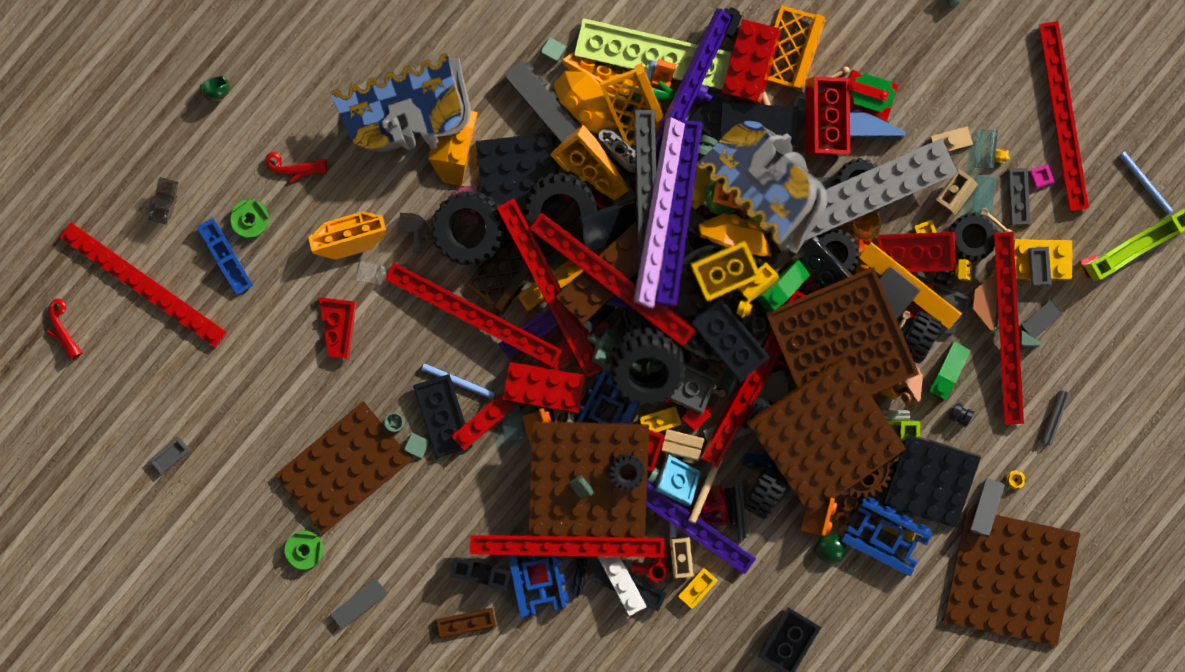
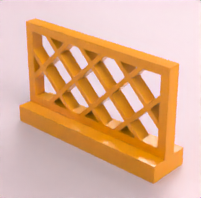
M781 5L774 27L780 30L785 28L789 37L778 43L783 55L773 61L777 73L771 77L769 76L768 81L803 92L805 80L808 77L826 21L824 16L810 14ZM784 11L792 13L795 19L784 24L782 20ZM805 17L812 19L811 25L802 29L799 20ZM797 22L801 31L791 36L787 27ZM803 34L806 39L805 43L797 47L793 38ZM791 40L795 49L785 54L781 45ZM797 52L800 57L799 62L791 65L787 56ZM785 58L789 67L779 72L775 63ZM792 70L794 74L792 83L784 81L781 74Z
M642 63L635 65L634 70L600 82V87L626 144L629 146L633 143L635 144V137L628 139L626 136L629 129L634 131V126H631L634 121V113L625 111L628 103L636 105L635 110H640V108L655 110V135L657 134L664 115ZM634 76L636 81L633 87L624 84L626 79ZM612 84L618 86L615 94L607 91L606 87ZM621 88L630 90L627 98L618 95ZM634 92L642 94L639 102L631 100ZM616 99L624 101L621 109L613 106ZM623 114L631 117L628 124L620 122Z

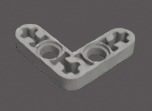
M609 129L601 130L598 135V142L601 147L627 171L636 172L634 163L635 150ZM622 148L625 152L623 154H619L615 151V149Z

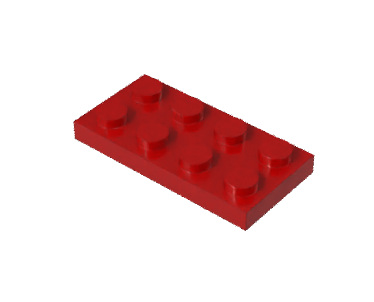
M955 232L877 235L878 248L909 272L955 271Z
M510 362L503 401L579 414L586 375Z

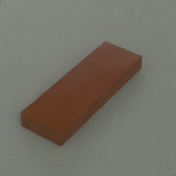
M492 608L435 619L439 639L496 627Z

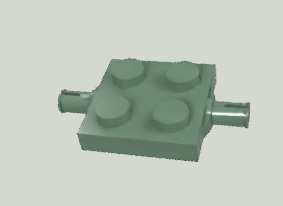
M606 327L602 330L600 338L592 333L586 338V340L595 345L592 361L609 372L611 351L613 347H616V342L621 339L620 335ZM634 362L630 368L640 373L643 366Z

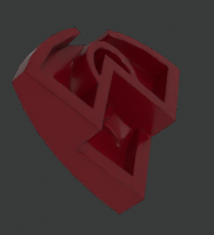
M721 484L711 486L699 514L706 519L705 522L708 524H729L727 505ZM701 490L695 491L691 505L686 506L691 513Z

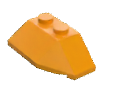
M566 70L553 84L560 103L588 130L599 134L601 130L609 129L614 131L618 127L600 87V83L589 72ZM616 100L613 104L614 107H617Z
M471 111L469 122L462 131L452 136L440 137L437 148H430L428 160L443 183L462 187L478 112Z
M358 212L325 222L308 238L312 254L337 260L373 249L387 231L382 215Z
M723 213L698 225L701 238H707L714 243L726 247L746 241L751 254L772 256L770 244L760 227V223L755 220H746L735 214Z

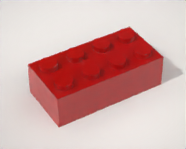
M742 19L721 91L725 97L752 104L762 103L781 36L779 28Z
M813 76L805 80L806 156L843 157L850 154V78Z

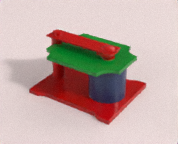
M852 70L849 86L850 108L862 110L864 113L877 116L887 122L899 84L891 83V81L866 73L861 75L858 71Z

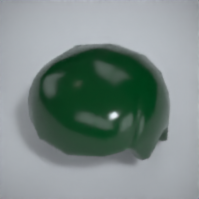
M218 76L203 82L200 85V90L207 100L219 101L229 94L230 84L224 76Z
M827 533L826 536L819 538L816 552L819 559L823 562L834 564L843 558L846 547L845 543L842 542L841 536L836 533Z

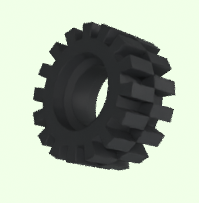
M621 454L620 457H615V460L611 462L609 476L612 483L619 487L620 490L626 489V491H630L632 488L634 490L644 480V466L636 456ZM625 465L632 466L634 468L633 477L623 479L619 474L621 467Z

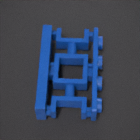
M604 369L597 373L594 380L598 382L595 388L590 387L586 395L589 399L586 405H581L580 417L577 422L581 423L587 410L590 409L592 411L588 418L596 421V423H607L594 416L601 400L604 399L619 407L611 423L628 424L638 403L637 401L630 402L625 414L622 413L624 405L616 401L619 391L615 387L610 397L600 393L598 399H594L605 375L609 376L606 384L614 387L611 381V373Z
M863 497L858 511L864 513L865 516L858 529L848 525L847 530H845L842 536V542L911 577L918 563V560L911 557V554L918 542L926 546L928 545L929 540L932 538L931 529L923 524L917 525L913 523V519L906 515L901 517L895 514L896 511L888 506L884 508L878 505L879 502L873 498L868 497L866 499ZM871 510L883 515L877 525L868 521L872 513ZM883 524L900 532L893 546L876 539ZM864 527L873 532L869 542L858 537ZM906 528L918 533L915 535L912 543L903 539ZM898 545L907 549L904 560L893 555Z
M508 555L521 617L536 614L535 604L553 601L555 610L566 608L569 598L567 592H563L562 585L565 584L564 574L559 573L558 566L562 565L560 556H552L553 565H550L549 558L539 560L537 555H530L531 562L522 563L523 571L520 572L517 555ZM545 563L549 582L530 585L527 566ZM555 576L561 603L557 602L556 596L546 597L545 586L554 585L552 577ZM522 583H526L527 590L537 588L539 599L530 601L531 609H527Z

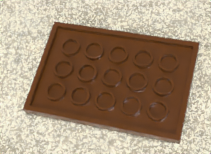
M363 401L276 473L275 476L321 532L325 534L413 459Z

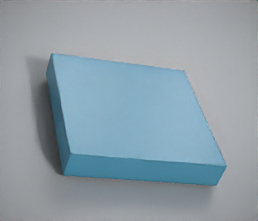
M668 455L665 458L656 490L686 506H690L701 471Z

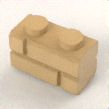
M960 169L957 170L958 174H955L936 198V201L954 215L957 214L978 185L972 177Z
M666 429L661 452L664 453V457L668 455L674 458L679 456L683 457V462L694 464V460L699 461L704 438Z
M690 538L670 539L673 578L693 577Z

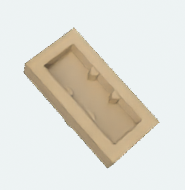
M968 126L930 137L931 142L942 138L948 152L973 145Z

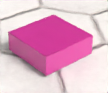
M1048 164L1029 171L1035 189L1054 183Z

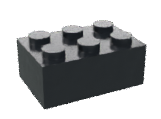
M786 607L757 656L782 672H795L822 627L791 608Z

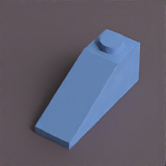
M859 109L851 110L850 138H904L906 136L905 131L869 113H862V110Z

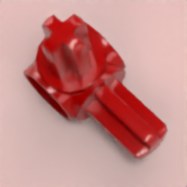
M664 545V558L656 557V561H652L650 564L633 561L630 571L646 575L647 579L655 582L665 580L668 576L669 565L667 560L670 546ZM656 567L663 570L661 578L656 577L654 574Z

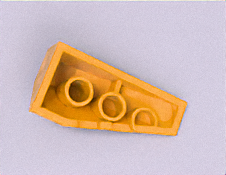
M574 52L562 60V63L570 71L589 72L599 83L629 72L626 70L619 72L612 69V65L606 64V66L596 64L593 60L576 57ZM634 76L626 79L624 84L633 87L636 81ZM613 84L606 87L607 91L614 94L618 86ZM621 88L618 95L627 98L630 90ZM616 99L617 108L621 109L624 101Z
M584 125L571 133L551 153L553 159L565 171H571L576 174L583 182L586 180L594 185L595 189L613 200H617L629 191V187L597 139Z

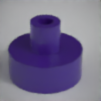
M702 84L694 102L701 104L702 100L710 103L713 96L706 93L709 87Z

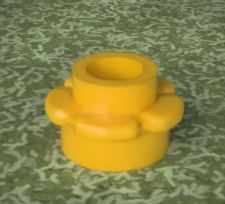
M994 149L993 155H991L992 158H995L994 162L1005 163L1006 159H1010L1008 150Z
M742 299L738 307L737 314L741 315L742 318L745 315L749 316L753 305L750 304L749 300Z
M1011 471L1010 475L1006 477V482L1011 489L1016 490L1024 486L1025 476L1021 472Z

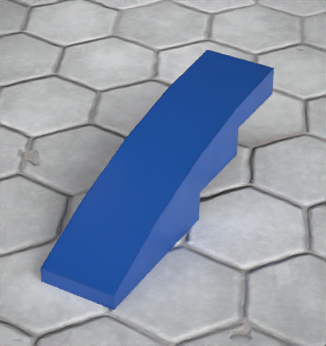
M214 217L198 225L197 229L236 295L253 286Z

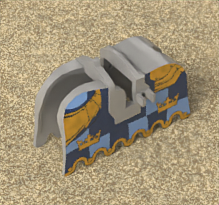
M447 53L440 55L439 64L434 66L431 61L424 60L421 63V70L416 72L413 67L406 66L403 69V76L398 78L395 73L388 72L385 75V82L379 83L377 79L370 78L367 81V88L361 89L358 84H352L349 87V94L343 95L340 90H333L330 93L343 120L348 136L355 144L378 152H388L402 146L408 150L414 149L416 141L413 132H421L423 139L429 144L430 148H437L439 138L452 136L462 131L468 124L471 114L460 59L454 58L450 61V56Z
M745 121L737 124L697 163V167L701 170L712 167L710 179L714 182L724 179L723 192L731 194L737 191L735 203L739 206L749 203L748 216L756 218L762 215L761 229L766 231L774 227L773 240L777 244H781L787 237H791L789 248L793 253H797L825 212L827 206L825 188L819 180L808 173L809 170L806 167L805 159L799 153H792L791 137L788 134L783 136L776 135L755 121Z

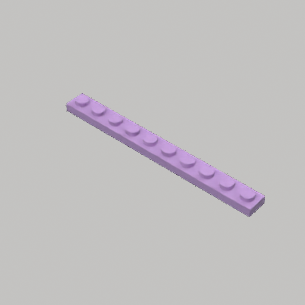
M672 117L666 118L634 300V302L648 308L654 306L685 126L684 123Z

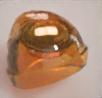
M874 210L851 220V229L854 235L864 241L874 239L881 230L880 214Z

